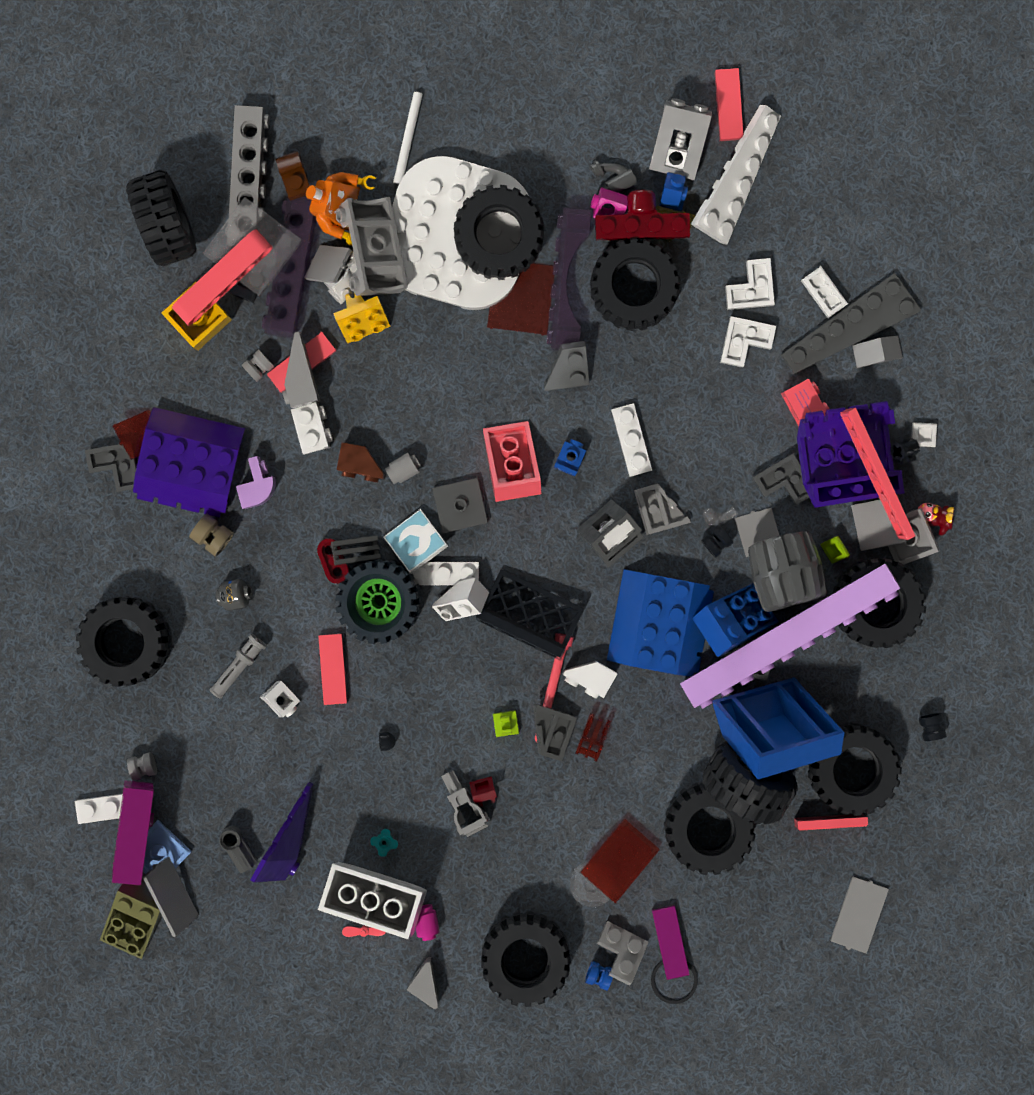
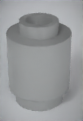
M406 453L390 462L385 470L393 484L398 482L401 484L420 473L418 468L421 465L415 454L410 456L409 453Z

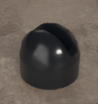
M389 732L379 733L380 751L392 749L396 743L395 737Z

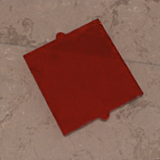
M146 410L112 426L120 440L119 444L123 445L131 460L140 455L145 428L151 414L150 410Z

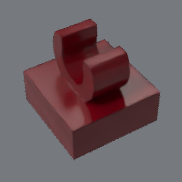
M492 776L469 782L474 804L478 803L482 807L483 801L490 799L492 804L495 803L497 795Z

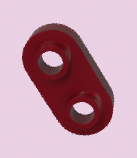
M324 539L319 543L317 553L327 579L332 583L338 584L345 580L349 567L348 564L334 565L333 553L331 555L327 554L326 547L331 546V542L336 540ZM338 546L337 550H342L341 546ZM338 555L339 559H345L344 555ZM336 567H339L342 570V574L340 576H336L334 574V569Z

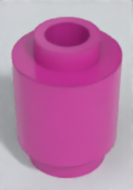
M432 904L422 905L415 928L417 937L422 938L423 941L433 940L436 938V934L440 933L436 910L433 909Z

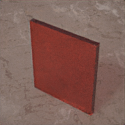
M531 264L527 271L520 272L514 288L507 297L497 304L490 306L487 328L535 333L542 336L547 335L555 266Z

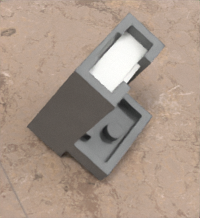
M612 499L576 529L608 567L644 538L640 533L642 530L637 523Z

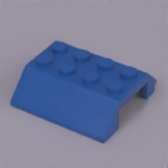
M623 569L607 661L692 677L694 672L699 673L701 657L697 656V652H703L705 637L692 618L706 605L712 603L714 591L709 590L710 585Z

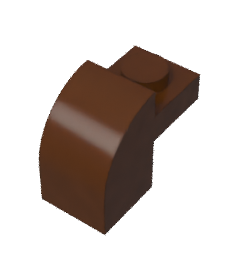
M296 151L276 158L277 167L289 200L292 201L306 196L307 188L310 185L299 152Z

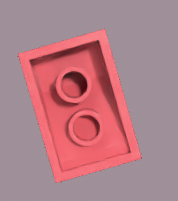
M525 421L483 428L495 502L540 495L541 479L529 422Z

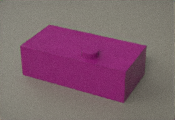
M124 780L112 868V883L141 885L148 829L153 826L154 813H151L154 793L153 783Z

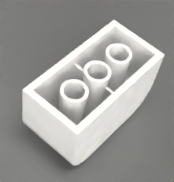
M338 862L332 864L318 910L405 939H410L414 935L427 890L377 872Z

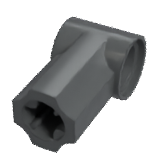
M236 826L226 827L219 838V843L227 851L241 874L256 865L258 860L244 840L241 830ZM232 833L236 836L237 841L229 843L225 839V835Z

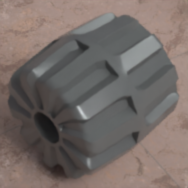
M802 531L757 542L748 548L753 583L764 611L771 612L788 607L791 608L800 604L811 603L827 596L822 561L810 532Z

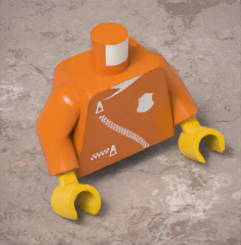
M338 172L329 175L326 181L318 180L316 186H309L306 191V197L312 200L309 211L316 217L321 230L338 239H346V243L352 246L350 233L346 232L349 231V227L343 228L337 222L336 210L347 198L358 199L360 188L357 187V184L366 190L374 189L375 187H368L366 181L368 178H376L372 175L360 178L356 174Z

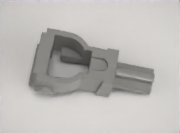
M454 770L441 776L450 793L447 798L455 809L454 821L458 833L469 837L488 827L487 823L490 818L487 812H484L478 804L473 803L466 787L462 788ZM469 803L476 816L481 815L482 818L463 828L461 824L466 821L459 807Z

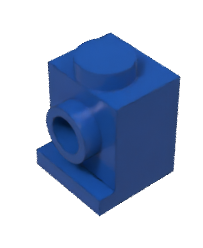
M667 172L659 204L660 209L682 213L688 187L684 186L686 176Z
M572 439L569 443L565 441L554 468L575 477L586 453V450L582 449L584 444ZM573 452L576 456L575 460L569 461L567 454Z

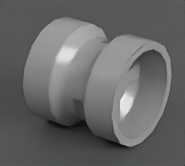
M259 349L253 354L251 360H246L242 364L243 368L256 382L263 377V373L275 367Z
M151 752L143 754L140 758L131 757L127 759L128 771L133 781L141 779L144 775L153 776L157 774L156 762Z

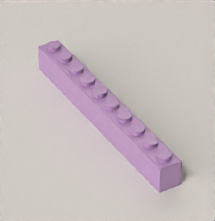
M884 564L685 680L680 685L693 707L696 708L700 705L703 709L712 704V698L718 694L724 697L733 692L732 686L740 682L743 686L754 680L753 674L761 670L762 674L773 669L775 667L773 663L780 658L783 662L795 656L793 651L799 647L805 650L816 644L814 639L822 635L823 638H826L835 633L834 627L843 623L844 626H847L857 620L855 615L861 611L867 614L878 608L876 603L880 600L885 599L888 602L899 595L897 591L901 587L887 564Z

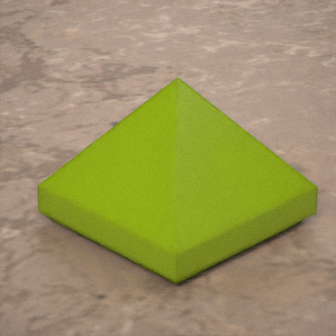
M839 536L820 544L832 564L850 556Z

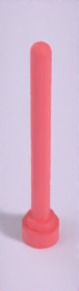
M556 633L554 640L562 644L566 635ZM571 637L561 661L556 658L554 659L543 703L545 707L552 708L566 650H569V647H572L574 637Z

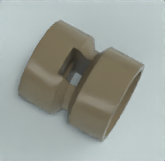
M205 514L193 528L189 538L199 545L205 544V550L217 557L232 539L234 533L224 525L218 526L216 519L209 514Z

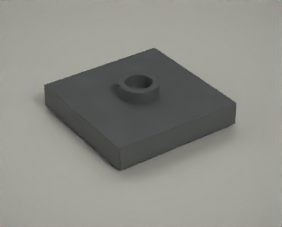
M478 478L432 488L442 533L488 523Z

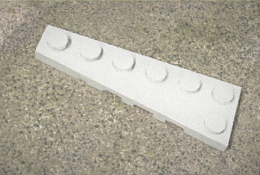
M760 105L744 131L743 137L735 147L736 153L731 161L726 162L724 166L725 172L720 180L715 181L712 187L714 191L708 200H704L691 225L716 241L728 244L781 115L767 105Z

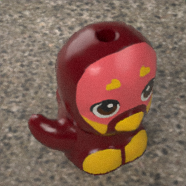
M923 503L917 508H922L930 527H940V536L946 534L948 530H952L955 507L944 506L941 508L939 505Z

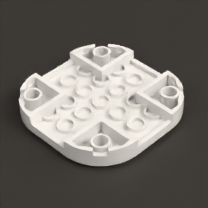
M431 157L420 161L410 168L399 183L392 205L408 288L405 290L415 295L418 294L467 310L486 309L505 299L514 288L519 274L514 278L510 276L506 277L505 280H498V278L487 279L482 274L477 275L469 266L464 264L456 249L453 229L454 222L456 221L458 209L462 208L464 200L467 197L471 198L473 192L478 189L483 191L486 190V186L493 185V188H500V185H507L508 189L513 190L515 187L521 190L520 193L525 196L528 193L516 179L504 172L452 157ZM493 212L483 217L479 222L477 239L482 248L487 252L505 254L512 251L518 245L521 239V227L514 216L505 212Z

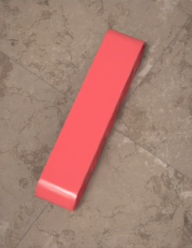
M257 229L251 231L174 303L172 309L188 326L192 325L273 249V246Z

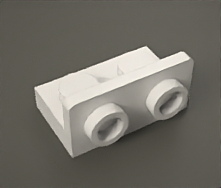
M315 401L312 404L291 409L303 455L331 448L329 442H332L333 438L330 428L325 429L323 420L327 419L323 405L319 406V403Z

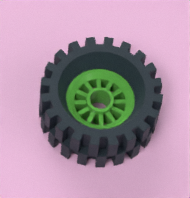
M377 559L363 563L345 575V580L339 584L340 592L336 594L335 601H339L336 613H341L342 615L339 621L342 625L346 623L349 627L346 631L350 635L355 633L358 635L356 639L360 641L366 639L369 644H375L376 642L384 644L399 638L417 621L416 617L421 611L419 604L422 602V596H419L418 593L421 589L419 583L415 584L413 580L414 575L408 574L405 571L406 567L396 565L395 561ZM392 590L394 594L389 595L388 593ZM376 595H382L385 598L384 607H380L375 603ZM396 597V601H392L391 598ZM371 606V610L368 612L366 608Z

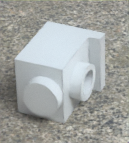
M276 681L260 696L279 717L291 716L297 710L296 705L300 702L282 681ZM279 696L284 699L282 705H278L276 702Z

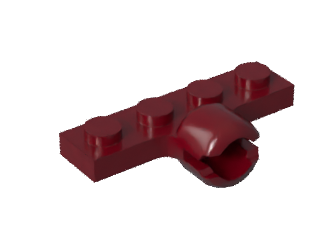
M635 190L630 192L627 197V214L595 215L596 241L629 240L630 238L672 239L690 237V213H658L656 210V195L651 190Z

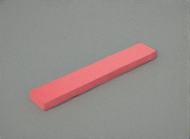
M849 408L840 412L898 539L909 540L916 535L857 409Z

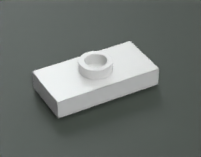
M821 266L801 280L827 318L848 304Z

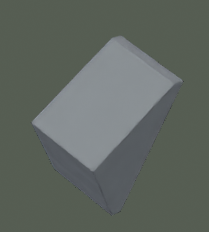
M898 336L882 337L852 345L857 368L903 358Z
M428 957L409 982L407 991L433 1009H437L439 1007L438 992L432 959Z

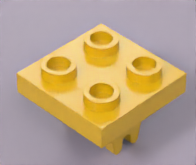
M346 294L347 308L333 313L347 344L360 341L365 336L382 332L385 328L390 327L378 296L364 301L362 296L355 295L354 298H351L349 294Z

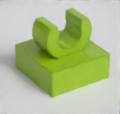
M516 710L493 713L496 737L519 734Z

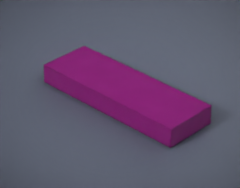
M675 906L653 909L652 914L666 979L688 976L689 970Z

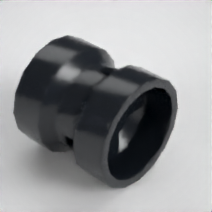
M720 526L713 530L712 535L706 536L701 540L715 558L721 554L722 549L730 547L734 543Z
M942 713L929 714L918 718L920 725L925 727L922 733L924 741H935L947 737L946 730L942 728V725H939L943 721Z

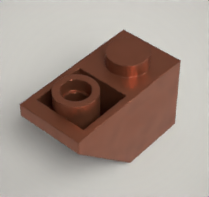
M341 443L337 470L342 471L341 476L355 478L356 474L365 476L364 480L378 483L379 479L385 478V474L366 447Z

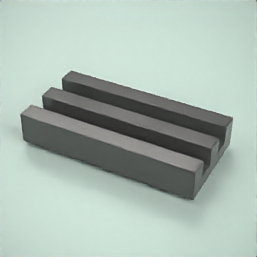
M378 536L331 542L334 565L381 559V554L378 551L380 548L377 545ZM367 542L372 544V546L337 550L338 546ZM373 551V555L346 559H339L338 556Z

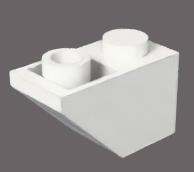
M477 578L459 581L435 601L432 607L445 621L481 614L489 592Z
M598 661L567 668L562 673L566 676L564 681L574 687L580 684L587 688L585 693L596 699L598 696L605 697L617 676V672Z

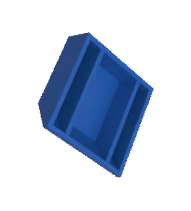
M795 677L713 700V707L722 736L757 779L838 756L842 753L844 731Z

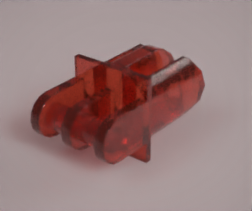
M590 713L575 754L581 753L585 755V758L589 756L597 762L612 721H606L600 739L597 740L596 738L603 719L597 718L589 737L587 735L594 719V714ZM583 740L589 742L587 748L581 746ZM593 744L599 746L597 752L591 750Z

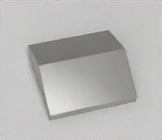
M922 508L905 513L916 536L909 539L908 542L888 546L894 561L907 564L939 552L940 549Z

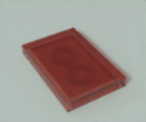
M623 819L579 873L616 904L660 849L626 819Z

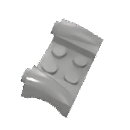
M390 197L370 201H358L347 198L336 210V220L343 228L349 227L357 267V270L349 280L350 289L354 291L356 296L401 293L408 288Z

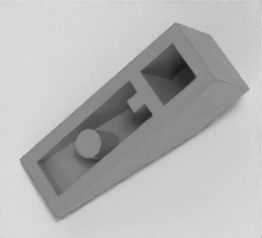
M300 332L294 333L284 384L286 390L282 391L286 405L290 404V407L293 409L312 404L315 401L320 402L307 350Z

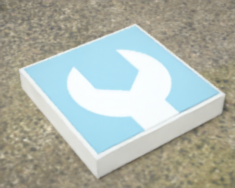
M421 509L384 536V539L410 574L414 573L448 547Z

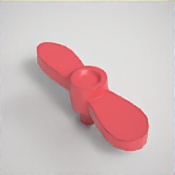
M346 926L342 930V934L346 937L357 935L362 937L367 935L382 936L386 933L372 927L368 928L367 926L360 928Z

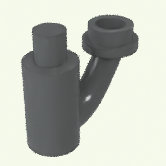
M597 160L593 161V164L590 165L596 178L599 176L603 177L604 172L618 174L605 182L606 186L603 187L605 189L620 193L637 183L632 170L627 169L623 165L598 163Z

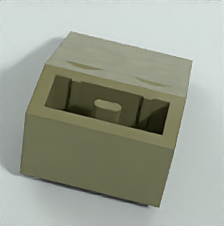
M142 880L141 885L122 884L120 886L100 941L140 959L143 958L162 916L145 881Z

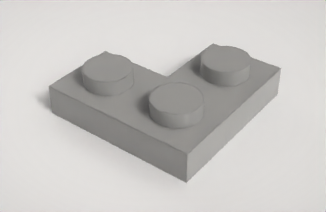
M607 921L596 944L617 954L609 976L630 986L649 942Z

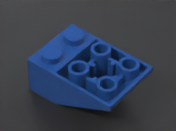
M753 583L706 605L692 618L717 657L737 648L779 622L772 611L767 612L763 610Z

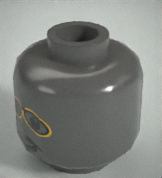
M242 579L224 581L216 590V599L219 606L227 611L246 608L253 597L251 586L247 585Z

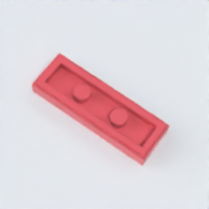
M739 68L715 70L719 140H740L743 137Z
M323 332L305 344L312 370L336 352V349ZM290 356L267 373L281 393L286 390L284 384Z
M342 633L319 635L324 705L348 703Z
M849 814L794 818V824L798 830L864 827L868 825V817L864 814L861 816Z

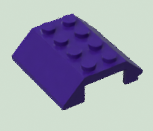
M887 401L870 403L869 409L867 404L849 406L848 409H857L896 495L904 494L902 470H894L890 451L891 443L888 424H895L894 410L890 409ZM845 407L826 410L825 416L823 411L806 413L805 419H800L797 444L802 481L815 508L879 498L840 415V412L846 410Z
M153 407L145 428L135 472L133 492L137 493V499L154 502L156 497L158 498V504L176 508L177 503H181V509L197 513L200 512V508H204V514L220 518L221 512L225 513L227 510L230 488L245 428Z

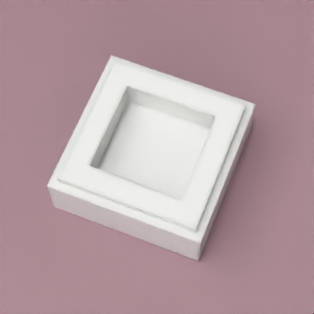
M912 423L911 438L917 440L919 447H936L937 424Z

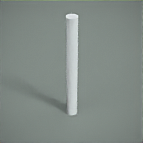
M420 92L413 93L394 176V184L399 185L405 175L423 96Z

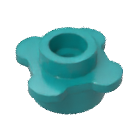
M383 829L377 837L373 836L370 840L371 845L377 848L378 855L381 857L386 856L387 852L391 849L398 847V841L393 839L389 829Z

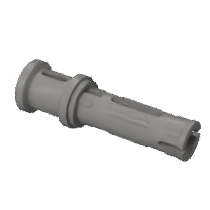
M253 634L248 636L249 640L242 649L236 651L235 655L237 657L213 687L209 689L217 698H222L247 665H253L255 662L254 658L262 649H266L267 645Z

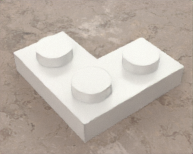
M771 258L747 260L748 284L725 286L727 310L775 305Z
M731 316L720 363L743 368L748 345L772 349L776 326Z

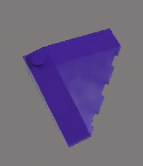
M311 782L304 788L301 797L289 813L288 819L280 828L272 842L273 844L269 847L250 879L251 881L286 880L289 874L294 876L300 865L296 861L300 856L313 789Z

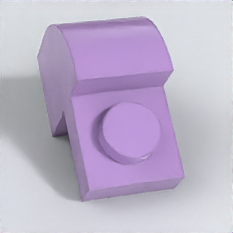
M258 456L248 458L254 481L236 486L242 509L266 503L272 497L276 488L275 477H265V474H268V468L265 460L261 461Z

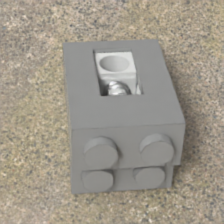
M672 98L671 101L666 100L649 169L666 174L667 172L686 176L687 179L695 180L712 111H709L707 106L695 104L693 107L685 105V101ZM674 129L679 130L676 134V139H674L675 143L670 144ZM685 132L691 133L688 148L684 147V143L687 141L685 140L686 136H688ZM677 151L683 157L679 161H674L670 158V154Z

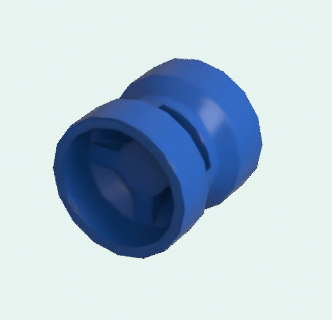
M592 961L585 978V983L599 985L600 989L608 991L613 977L609 976L611 967H602L600 963Z

